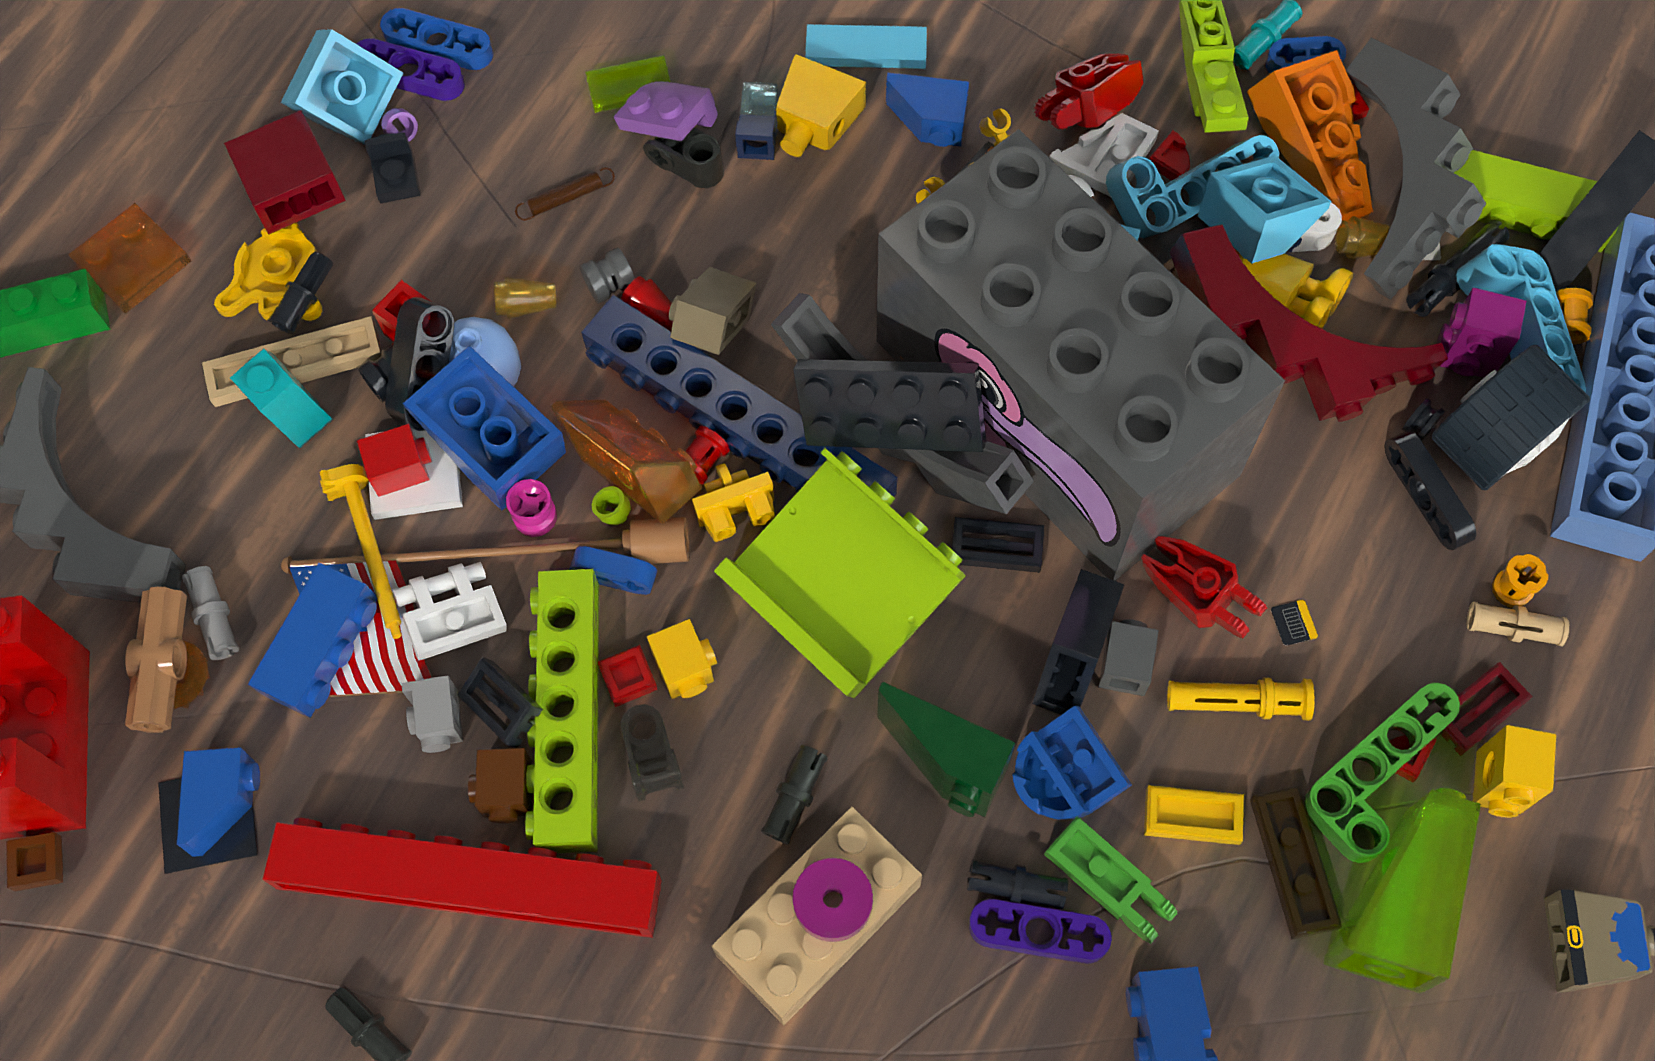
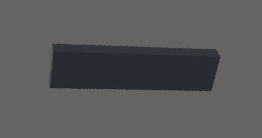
M1639 130L1540 251L1539 255L1547 264L1556 292L1569 287L1654 184L1655 140Z

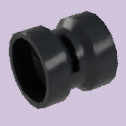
M394 343L383 349L381 357L375 361L367 360L357 367L364 381L382 403L386 399Z

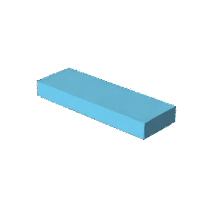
M807 24L805 58L827 67L926 69L927 27Z

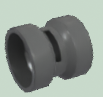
M618 247L606 252L605 258L600 261L589 260L579 265L583 279L598 304L610 299L612 292L619 289L625 291L635 279L626 257Z

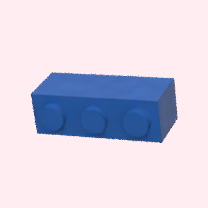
M318 562L248 685L263 696L311 718L315 709H319L326 702L331 691L330 683L337 670L344 667L350 660L354 650L353 642L361 628L366 627L372 621L377 609L376 594L365 583Z

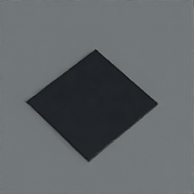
M182 778L158 783L164 874L258 855L252 804V807L203 856H191L177 845Z

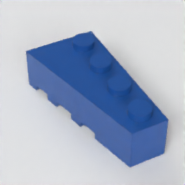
M1198 966L1138 972L1131 980L1132 986L1126 987L1128 1013L1130 1017H1137L1140 1037L1133 1039L1135 1061H1218L1214 1050L1205 1049L1203 1039L1211 1037V1025Z

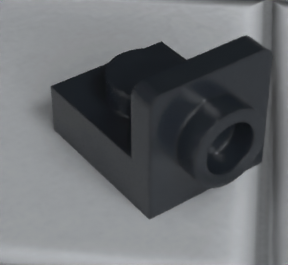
M386 133L375 138L366 139L365 147L371 160L376 196L380 204L421 196L415 157L406 133Z

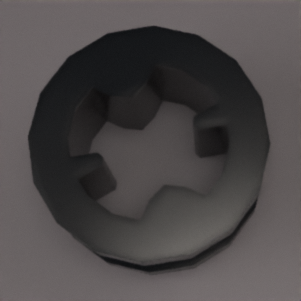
M1426 398L1407 420L1402 430L1404 432L1407 430L1414 432L1422 441L1444 415L1445 410L1442 408L1438 410L1431 407L1432 401Z

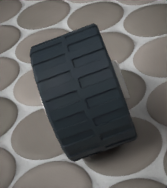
M1531 345L1500 371H1492L1460 400L1462 404L1432 433V440L1481 490L1486 491L1507 473L1520 467H1525L1560 436L1568 420L1590 401V397L1538 345Z

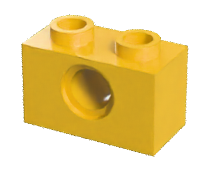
M1510 725L1502 728L1476 751L1472 805L1488 808V813L1494 816L1512 818L1517 817L1551 793L1554 785L1556 734Z

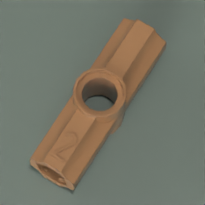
M150 587L149 590L142 592L137 637L129 642L125 656L126 671L131 680L125 726L130 730L146 733H163V731L171 729L176 682L184 677L187 667V651L182 640L187 596L180 590H173L167 587Z

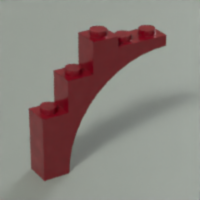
M1223 224L1183 233L1169 252L1180 282L1239 338L1245 339L1247 345L1285 380L1284 384L1303 377L1319 421L1336 417L1338 422L1353 419L1364 412L1362 407L1376 395L1390 391L1397 386L1396 383L1407 380L1410 385L1426 382L1435 377L1434 371L1448 360L1442 343L1406 348L1374 346L1334 335L1307 322L1276 300L1255 279L1232 246Z

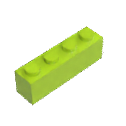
M1475 150L1470 152L1464 166L1454 173L1474 183L1486 202L1477 221L1487 223L1490 220H1497L1502 223L1498 227L1499 229H1503L1506 226L1507 229L1531 234L1543 240H1549L1553 237L1597 183L1595 180ZM1617 227L1616 230L1612 233V235L1607 239V241L1602 245V247L1598 250V252H1602V251L1604 250V248L1607 246V244L1609 243V241L1612 239V237H1613V236L1615 235V233L1617 232L1618 227Z

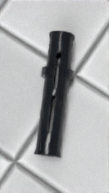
M1497 220L1488 221L1445 264L1436 265L1428 273V279L1407 296L1406 303L1410 310L1423 299L1425 302L1414 313L1420 317H1426L1445 297H1451L1461 288L1457 282V270L1492 244L1502 245L1506 243L1510 238L1506 226L1496 236H1492V233L1502 223Z

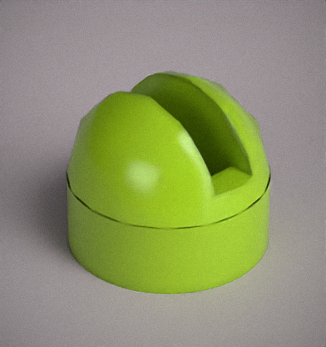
M615 486L601 489L592 501L593 513L608 525H619L625 522L632 508L629 498L621 489ZM607 506H610L615 510L613 512L606 511Z

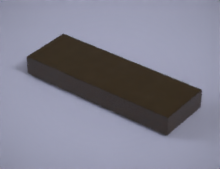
M1299 786L1253 796L1250 799L1291 939L1339 930L1342 927V923Z

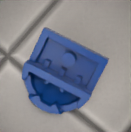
M1073 706L1038 732H1030L1017 748L1018 755L1015 772L1012 774L1014 786L1025 805L1039 815L1053 819L1081 818L1096 811L1132 786L1080 706Z

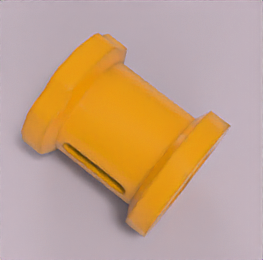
M1566 288L1557 291L1556 294L1572 344L1576 345L1588 341L1592 330L1588 324V309L1593 305V295L1581 288Z
M1531 554L1514 556L1507 563L1505 569L1500 571L1493 580L1492 592L1501 604L1513 608L1515 605L1525 606L1533 598L1534 593L1539 592L1548 581L1545 564L1538 557ZM1530 566L1532 569L1526 573L1524 570ZM1512 589L1516 591L1512 596L1508 594Z

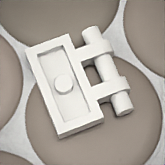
M481 562L465 567L462 563L450 566L447 573L425 580L423 576L410 579L409 585L392 590L397 607L413 602L418 606V609L403 614V622L418 661L506 632L507 624L492 586L489 585L474 591L471 583L486 579ZM453 589L458 595L437 603H433L431 598Z

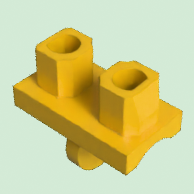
M725 463L717 465L716 470L719 479L705 483L704 487L707 494L692 499L699 527L705 526L714 542L732 537L736 533V527L731 517L747 511L753 527L768 524L775 518L773 483L768 472L749 478L746 469L730 474Z

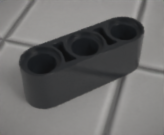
M420 297L405 301L398 313L385 408L388 415L404 425L409 424L413 430L426 431L409 414L403 403L449 364L454 332V318L446 307ZM430 313L429 323L422 329L423 319ZM423 357L422 367L416 371L417 361Z

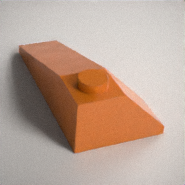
M1337 50L1273 71L1246 91L1262 128L1276 143L1279 151L1294 171L1331 200V203L1340 210L1342 214L1340 226L1373 213L1366 165L1359 160L1356 142L1361 138L1360 126L1353 123L1351 104L1356 101L1354 88Z

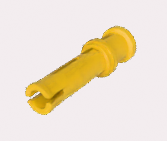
M1263 677L1262 680L1257 681V684L1168 681V711L1256 712L1257 716L1262 717V719H1271L1273 715L1301 716L1302 720L1311 721L1314 713V686L1312 679L1303 678L1301 683L1273 682L1270 677Z

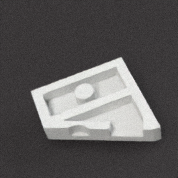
M1121 113L1107 121L1102 128L1093 129L1080 136L1079 142L1063 152L1059 149L1053 151L1049 158L1067 175L1080 177L1091 188L1110 196L1106 186V176L1109 170L1114 165L1136 156L1146 157L1157 140L1159 130ZM1130 170L1127 171L1126 176L1128 183H1130L1134 176V173Z

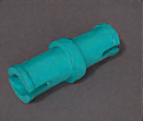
M1282 0L1280 5L1266 18L1258 19L1252 25L1251 32L1235 46L1233 57L1235 65L1243 70H1248L1267 49L1271 48L1274 42L1282 39L1281 36L1302 17L1303 12L1300 5L1294 0Z

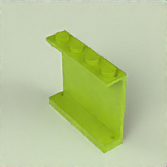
M824 448L821 452L827 459L824 464L735 562L725 558L714 572L840 691L848 697L855 698L966 575L957 567L963 559L943 541L936 548L924 538V534L929 529L911 512L908 511L901 517L893 510L890 505L895 498L876 481L870 487L856 476L862 468L843 451L835 457Z

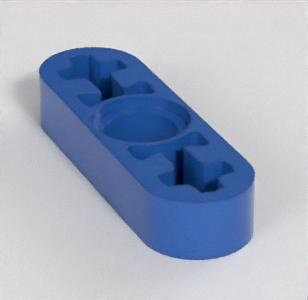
M404 8L388 11L380 21V27L386 42L453 60L459 67L479 70L489 65L493 59V49L489 36L481 29ZM435 33L447 35V39L442 44L430 45L427 43V39Z

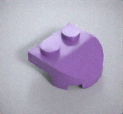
M652 82L642 86L631 95L625 105L616 113L614 119L620 130L682 141L695 125L711 127L718 114L710 88L673 82Z

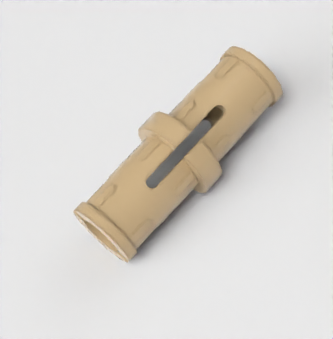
M1472 602L1467 613L1466 626L1469 631L1476 630L1505 635L1509 641L1520 643L1523 639L1564 646L1569 634V619L1567 617L1531 613L1523 606L1515 605L1512 609Z

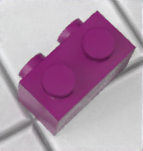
M1473 287L1464 303L1457 302L1455 304L1449 324L1444 323L1440 330L1437 344H1443L1448 356V360L1440 367L1451 369L1462 376H1479L1483 378L1492 371H1497L1520 339L1527 301Z

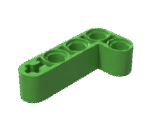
M1431 683L1422 687L1317 780L1306 794L1304 804L1309 820L1350 861L1356 863L1369 862L1381 854L1387 847L1390 839L1388 826L1368 805L1365 799L1455 719L1459 713L1460 703L1457 694L1449 686L1441 683ZM1434 702L1438 704L1441 709L1421 725L1416 718L1427 706ZM1398 730L1403 732L1409 740V749L1400 750L1393 747L1388 741V731ZM1357 760L1369 763L1374 769V780L1364 781L1356 777L1352 769V763ZM1320 791H1329L1335 794L1340 801V810L1334 813L1323 810L1317 802V794ZM1354 827H1363L1372 833L1375 840L1373 849L1365 850L1354 843L1352 839Z

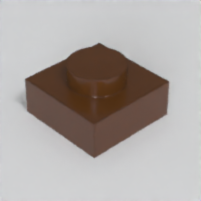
M52 832L6 841L7 888L16 892L63 883L61 835Z

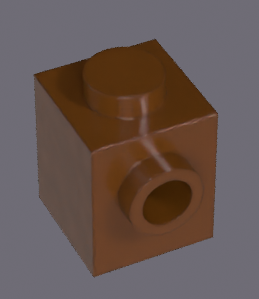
M525 748L477 750L476 774L469 775L468 797L470 803H475L478 811L483 817H488L490 822L513 823L517 821V816H526V812L531 811V793H528L526 772L527 766L532 765V759Z

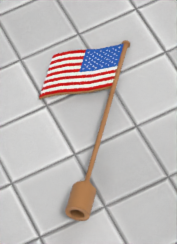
M674 517L631 520L630 529L623 530L622 539L381 555L391 590L407 585L398 564L400 562L575 551L579 546H586L596 549L623 548L625 556H632L650 564L689 562L690 540L687 518ZM288 556L282 560L281 568L285 573L292 574L299 594L305 587L318 562L365 583L375 593L364 556L292 560L291 556ZM377 600V609L372 621L366 627L361 628L353 642L354 650L350 660L344 667L337 670L330 683V697L403 693L401 683L432 678L426 660L418 661L403 622V614L415 610L414 602L397 607L401 619L399 628L402 636L393 639L390 629L385 627Z

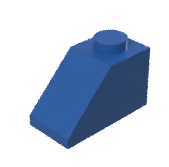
M887 73L886 104L919 141L932 143L940 147L949 145L961 147L969 82Z
M241 747L184 751L177 845L193 857L203 856L252 807L253 791H257L260 787V769L258 763Z

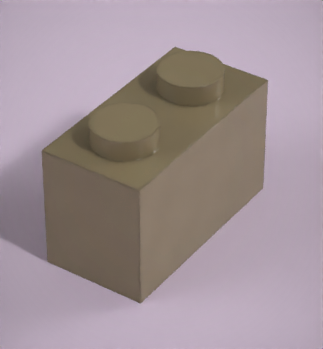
M709 267L698 279L691 280L687 290L681 296L677 295L674 298L669 310V320L673 321L670 338L719 355L749 321L757 283Z

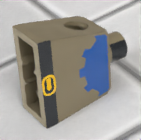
M1561 889L1544 899L1557 993L1630 981L1652 973L1653 964L1651 956H1655V926H1646L1644 910L1640 902L1568 889Z

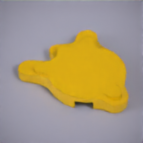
M298 222L269 235L264 228L260 231L263 235L262 237L252 242L249 246H247L246 242L243 243L238 250L234 262L233 279L214 301L215 308L222 316H235L251 304L258 303V311L261 316L266 320L269 319L287 291L286 283L289 281L294 282L309 256L313 252H317L313 244L306 239L304 233L300 230ZM319 300L316 304L310 305L302 319L313 321L321 316L323 310Z

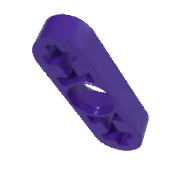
M372 38L356 43L398 70L401 66L408 63L418 66L417 71L412 75L401 77L396 87L398 89L441 101L453 100L460 96L464 90L465 82L461 69L453 60Z
M988 899L980 902L974 907L969 919V931L972 938L984 947L1090 964L1099 961L1109 950L1112 941L1108 925L1096 916ZM988 911H993L997 913V921L1012 924L1013 914L1021 915L1022 918L1017 927L1018 941L1009 940L1012 929L997 928L994 936L986 935L985 926L978 924L977 919H985ZM1042 918L1048 921L1053 928V939L1044 945H1037L1031 942L1026 935V925L1030 920ZM1061 922L1070 924L1067 930L1068 934L1081 935L1085 927L1092 928L1093 936L1101 939V944H1095L1091 952L1083 950V942L1067 939L1065 943L1066 949L1058 948L1063 933Z

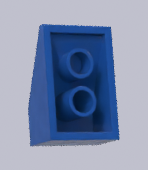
M468 346L403 403L410 414L470 481L501 511L507 507L506 496L509 489L515 483L526 479H538L566 453L562 432L471 346Z

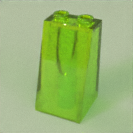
M1438 788L1435 791L1430 790L1403 814L1387 847L1382 852L1342 927L1328 949L1323 965L1420 994L1450 979L1481 807L1480 803L1466 800V795L1460 791Z

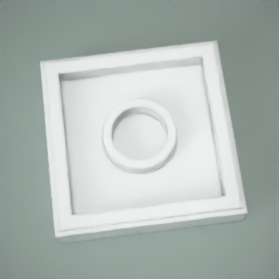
M412 429L416 438L424 437L429 447L433 462L425 465L430 480L378 497L369 482L371 515L374 520L463 507L459 467L427 431ZM381 432L365 434V436L369 437Z

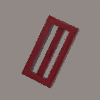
M1498 662L1457 695L1461 706L1497 676L1504 682V684L1454 724L1451 722L1443 730L1442 737L1447 742L1451 740L1457 746L1454 750L1460 756L1533 697L1501 662ZM1509 691H1512L1517 696L1516 699L1468 738H1465L1460 732Z

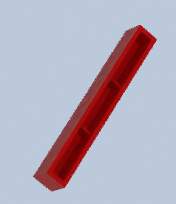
M294 818L293 824L276 822L262 879L278 890L653 938L662 884L658 871L651 870L652 865L650 863L639 860H623V865L617 866L604 864V858L591 854H576L575 860L556 858L557 852L544 848H529L528 854L509 852L510 847L508 845L497 842H481V847L475 848L462 846V840L449 836H434L433 842L415 840V834L407 831L388 830L386 836L369 834L370 829L354 824H341L340 830L322 828L323 823L307 818Z

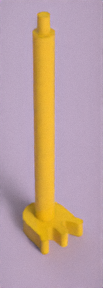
M348 464L329 470H321L319 472L321 476L320 484L323 493L327 495L328 501L346 496L385 627L390 629L393 639L400 638L402 636L399 628L401 619L361 490L368 484L366 471L363 466L358 464Z

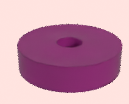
M826 858L816 861L800 874L793 890L794 912L802 928L811 936L828 942L847 940L859 933L871 916L873 891L869 879L858 866L850 861L840 858ZM827 893H839L843 898L842 903L836 908L826 906L823 899Z

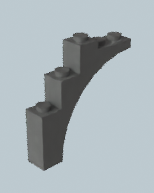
M1370 38L1346 69V72L1358 91L1380 105L1392 118L1397 128L1403 154V185L1396 216L1383 246L1364 273L1376 291L1391 300L1399 289L1408 284L1413 271L1425 256L1436 249L1444 232L1446 231L1460 238L1464 231L1479 219L1486 202L1474 183L1454 174L1455 171L1464 166L1473 147L1460 127L1442 119L1453 110L1457 99L1460 97V93L1449 74Z
M799 293L771 323L797 361L798 359L868 361L831 323L808 294ZM988 441L983 452L878 448L883 455L915 463L937 494L1004 514L1010 511L1034 482L1014 450Z
M28 367L23 382L19 384L16 390V406L11 421L4 428V444L0 446V503L19 505L13 514L12 532L30 548L61 551L56 554L53 561V580L70 595L141 603L142 592L149 590L150 587H167L179 590L186 565L172 549L137 542L113 532L87 515L78 505L64 479L57 452L56 416L62 388L45 369Z

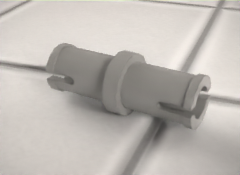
M208 566L196 567L187 571V574L182 575V580L186 585L194 608L191 612V617L195 625H200L209 651V658L211 660L225 659L234 655V652L239 651V646L235 641L227 618L230 610L227 602L221 601L212 575V569Z

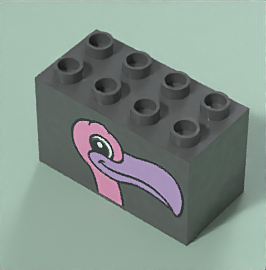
M1019 129L878 234L876 341L896 362L978 363L986 441L1014 450L1034 480L1025 491L1026 496L1106 578L1116 581L1140 561L1143 554L1147 555L1156 547L1155 539L1157 536L1168 537L1240 477L1285 380Z

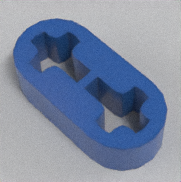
M1329 36L1279 39L1272 44L1266 59V69L1271 74L1273 71L1336 50L1342 63H1344L1346 48L1340 40ZM1280 56H1286L1287 61L1292 63H1285V59Z
M586 546L576 548L569 570L594 569L599 585L641 595L651 593L658 571L656 567L646 561Z

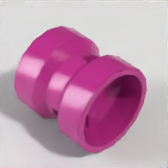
M526 479L515 483L509 489L506 496V506L517 530L529 537H540L549 533L557 521V510L547 486L540 481Z

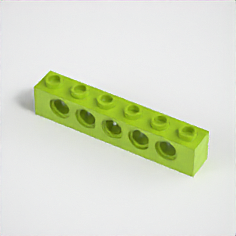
M594 569L538 571V587H532L530 591L532 615H537V630L530 631L529 635L531 658H537L536 674L529 675L528 692L529 696L543 710L538 717L535 716V719L528 720L533 725L527 733L529 747H535V764L528 765L526 772L528 793H534V811L526 812L527 840H533L536 848L549 849L557 853L598 852L599 666L597 662L599 661V583ZM569 614L575 616L573 622L565 628L553 626L555 620L562 615ZM566 657L574 659V664L569 670L565 672H555L552 670L554 664L559 659ZM568 701L574 703L572 711L567 716L560 718L552 716L554 707L560 702ZM562 746L574 748L571 758L566 762H551V756L557 748ZM560 792H570L573 794L572 802L567 808L563 810H553L550 808L551 800L556 794Z

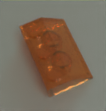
M607 400L556 401L550 406L581 460L612 485L621 489L626 496L662 524L702 489L693 472L697 469L693 459L681 448H678L676 451L672 450L664 437L651 427L649 430H645L636 416L624 407L619 410Z

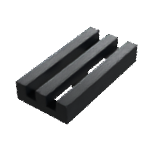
M955 517L952 550L963 559L959 565L1040 573L1044 525ZM968 532L978 534L1031 538L1034 539V544L1011 542L1003 539L993 538L979 539L962 537V533ZM961 549H972V550H982V551H993V552H1003V553L1024 554V555H1033V557L1017 556V555H1006V554H996V553H986V552H975V551H965V550H961Z
M484 657L480 659L458 693V696L506 745L518 748L523 741L518 736L520 732L528 733L533 726L528 721L531 715L538 717L543 710L493 660ZM484 674L520 707L519 711L484 677ZM476 687L511 720L509 726L474 692Z

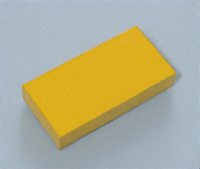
M1148 785L1145 798L1144 836L1240 845L1243 842L1244 794Z

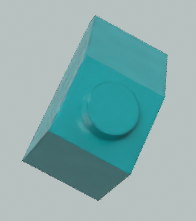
M264 348L230 377L258 410L299 448L304 446L333 420L273 353Z

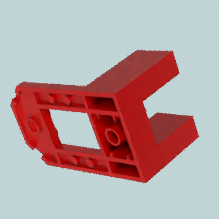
M22 595L0 598V840L86 829L90 651Z

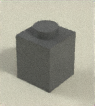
M1126 619L1120 621V623L1112 621L1106 637L1098 688L1145 696L1151 683L1159 630L1147 628L1148 626L1138 620Z

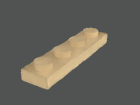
M372 316L202 362L209 399L215 407L248 398L230 377L263 348L273 353L300 383L355 369L367 360L375 361L381 357L382 349L375 322Z

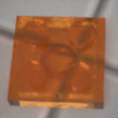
M136 203L68 254L80 269L88 271L101 290L125 314L192 262L187 253Z

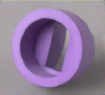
M392 108L387 111L382 117L381 125L385 134L399 133L392 123L397 118L405 127L401 132L406 133L408 141H411L418 130L415 117L407 110L401 108Z

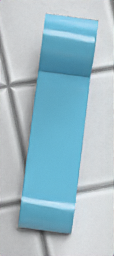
M1258 135L1234 144L1167 184H1164L1156 166L1151 160L1146 157L1136 156L1114 165L1106 176V186L1125 225L1140 229L1139 237L1146 238L1168 231L1199 213L1210 173H1214L1215 169L1221 171L1242 165L1240 160L1246 159L1251 155L1254 158L1251 162L1271 156L1279 158V150L1273 139L1268 136ZM1128 170L1132 171L1136 177L1135 188L1127 181ZM1182 188L1188 192V205L1181 199ZM1148 207L1153 210L1156 216L1154 226L1149 223L1146 217Z
M1492 244L1457 270V282L1466 295H1469L1474 287L1527 301L1520 339L1510 352L1511 360L1531 345H1538L1586 393L1585 381L1549 269L1539 254L1530 249Z

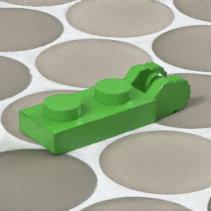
M1078 817L1071 822L1044 854L1117 920L1121 918L1130 930L1149 944L1157 938L1158 933L1149 921L1131 907L1135 900L1141 896L1143 901L1158 916L1165 920L1171 921L1177 914L1173 904L1150 885L1151 880Z

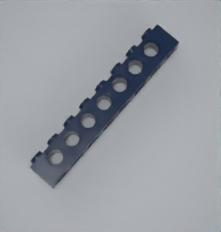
M615 295L608 300L581 332L586 347L585 353L595 365L606 369L608 366L618 372L621 379L629 387L636 391L644 389L653 395L658 405L667 412L674 414L677 411L687 417L694 429L697 430L700 426H706L715 431L728 443L730 452L740 459L748 457L760 465L759 467L763 473L768 472L771 480L778 483L782 480L795 488L796 493L827 460L821 454L824 448H826L835 457L843 451L862 468L856 476L868 487L876 481L893 497L897 495V476L852 447L806 446L802 417L799 413L696 347L670 338L671 331ZM633 345L640 347L634 352L623 351L625 348ZM669 367L675 369L667 375L657 374L662 368ZM697 390L709 391L704 397L697 398L691 396ZM733 412H741L745 414V416L739 420H729L725 418L728 414ZM767 435H777L781 438L772 444L761 441ZM806 457L817 461L810 467H801L796 464L798 460Z

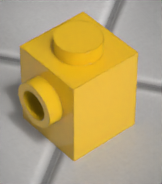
M690 619L647 636L651 652L671 699L680 695L682 698L696 696L707 689V684L714 682L710 666L718 664L715 654L707 638L699 641Z

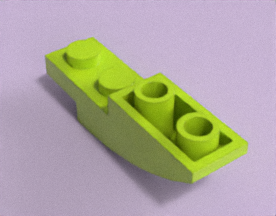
M1180 0L1179 8L1184 60L1195 117L1201 116L1205 133L1246 130L1249 117L1233 64L1235 46L1222 0Z

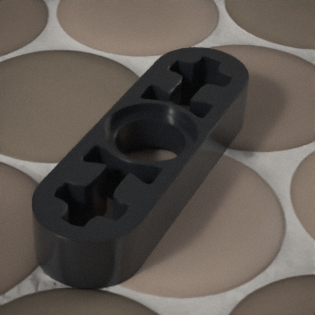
M1407 430L1387 439L1384 449L1391 467L1441 544L1449 550H1455L1474 541L1476 538V528L1470 514L1420 438L1414 432Z

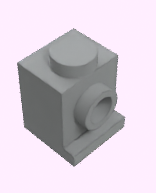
M448 675L401 683L403 694L413 705L406 709L410 734H416L421 741L423 752H441L449 749L452 743L463 742L458 689Z

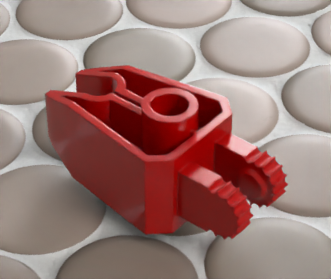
M1100 54L1062 70L1055 77L1056 89L1045 94V97L1041 96L1038 99V102L1035 103L1034 113L1042 121H1051V125L1059 130L1067 129L1068 126L1071 127L1076 123L1078 126L1085 128L1099 127L1131 104L1144 83L1141 61H1129L1127 54Z
M1157 536L1155 539L1157 549L1175 563L1172 566H1165L1145 554L1141 556L1143 567L1158 590L1198 628L1212 627L1217 623L1236 637L1243 639L1250 629L1243 620L1227 611V607L1234 601L1248 612L1260 617L1268 607L1260 598L1239 585L1236 564L1185 540Z

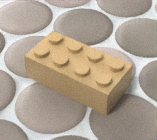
M851 807L712 945V948L720 961L784 1026L920 887L922 874L864 817ZM826 858H840L858 866L869 879L873 891V908L867 924L855 936L838 942L819 940L807 933L798 922L793 907V890L800 874L809 865ZM829 892L823 899L825 905L830 908L838 907L843 901L842 896L837 892Z

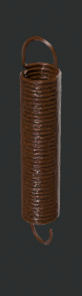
M607 167L600 169V171L609 170L613 175L612 181L606 185H603L596 171L562 186L560 185V187L549 190V192L547 191L530 200L528 199L527 202L533 216L521 218L518 215L517 209L524 202L516 206L515 214L521 220L534 218L539 214L541 215V213L552 210V208L554 209L571 200L573 201L588 193L590 194V192L592 193L609 186L615 179L614 172Z

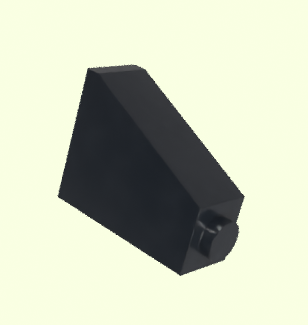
M1083 569L1080 570L1054 638L1032 704L1061 715L1075 705L1081 708L1125 584Z

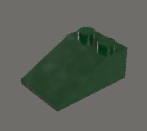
M882 681L878 689V719L940 796L949 801L948 806L951 809L967 817H974L976 813L985 818L1008 769L1015 742Z

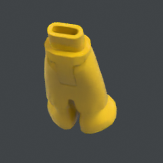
M1235 249L1243 264L1255 279L1276 300L1299 317L1321 329L1324 328L1328 318L1337 309L1353 277V272L1345 268H1339L1326 280L1320 281L1310 278L1314 268L1312 263L1288 254L1251 263L1243 258Z

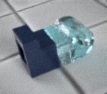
M744 82L740 116L735 133L738 158L774 160L777 136V83ZM746 140L767 141V144L756 148L750 146Z

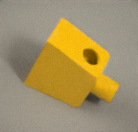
M796 54L792 60L776 106L777 129L785 134L780 143L781 148L794 157L802 156L808 144L823 150L831 149L866 106V82Z

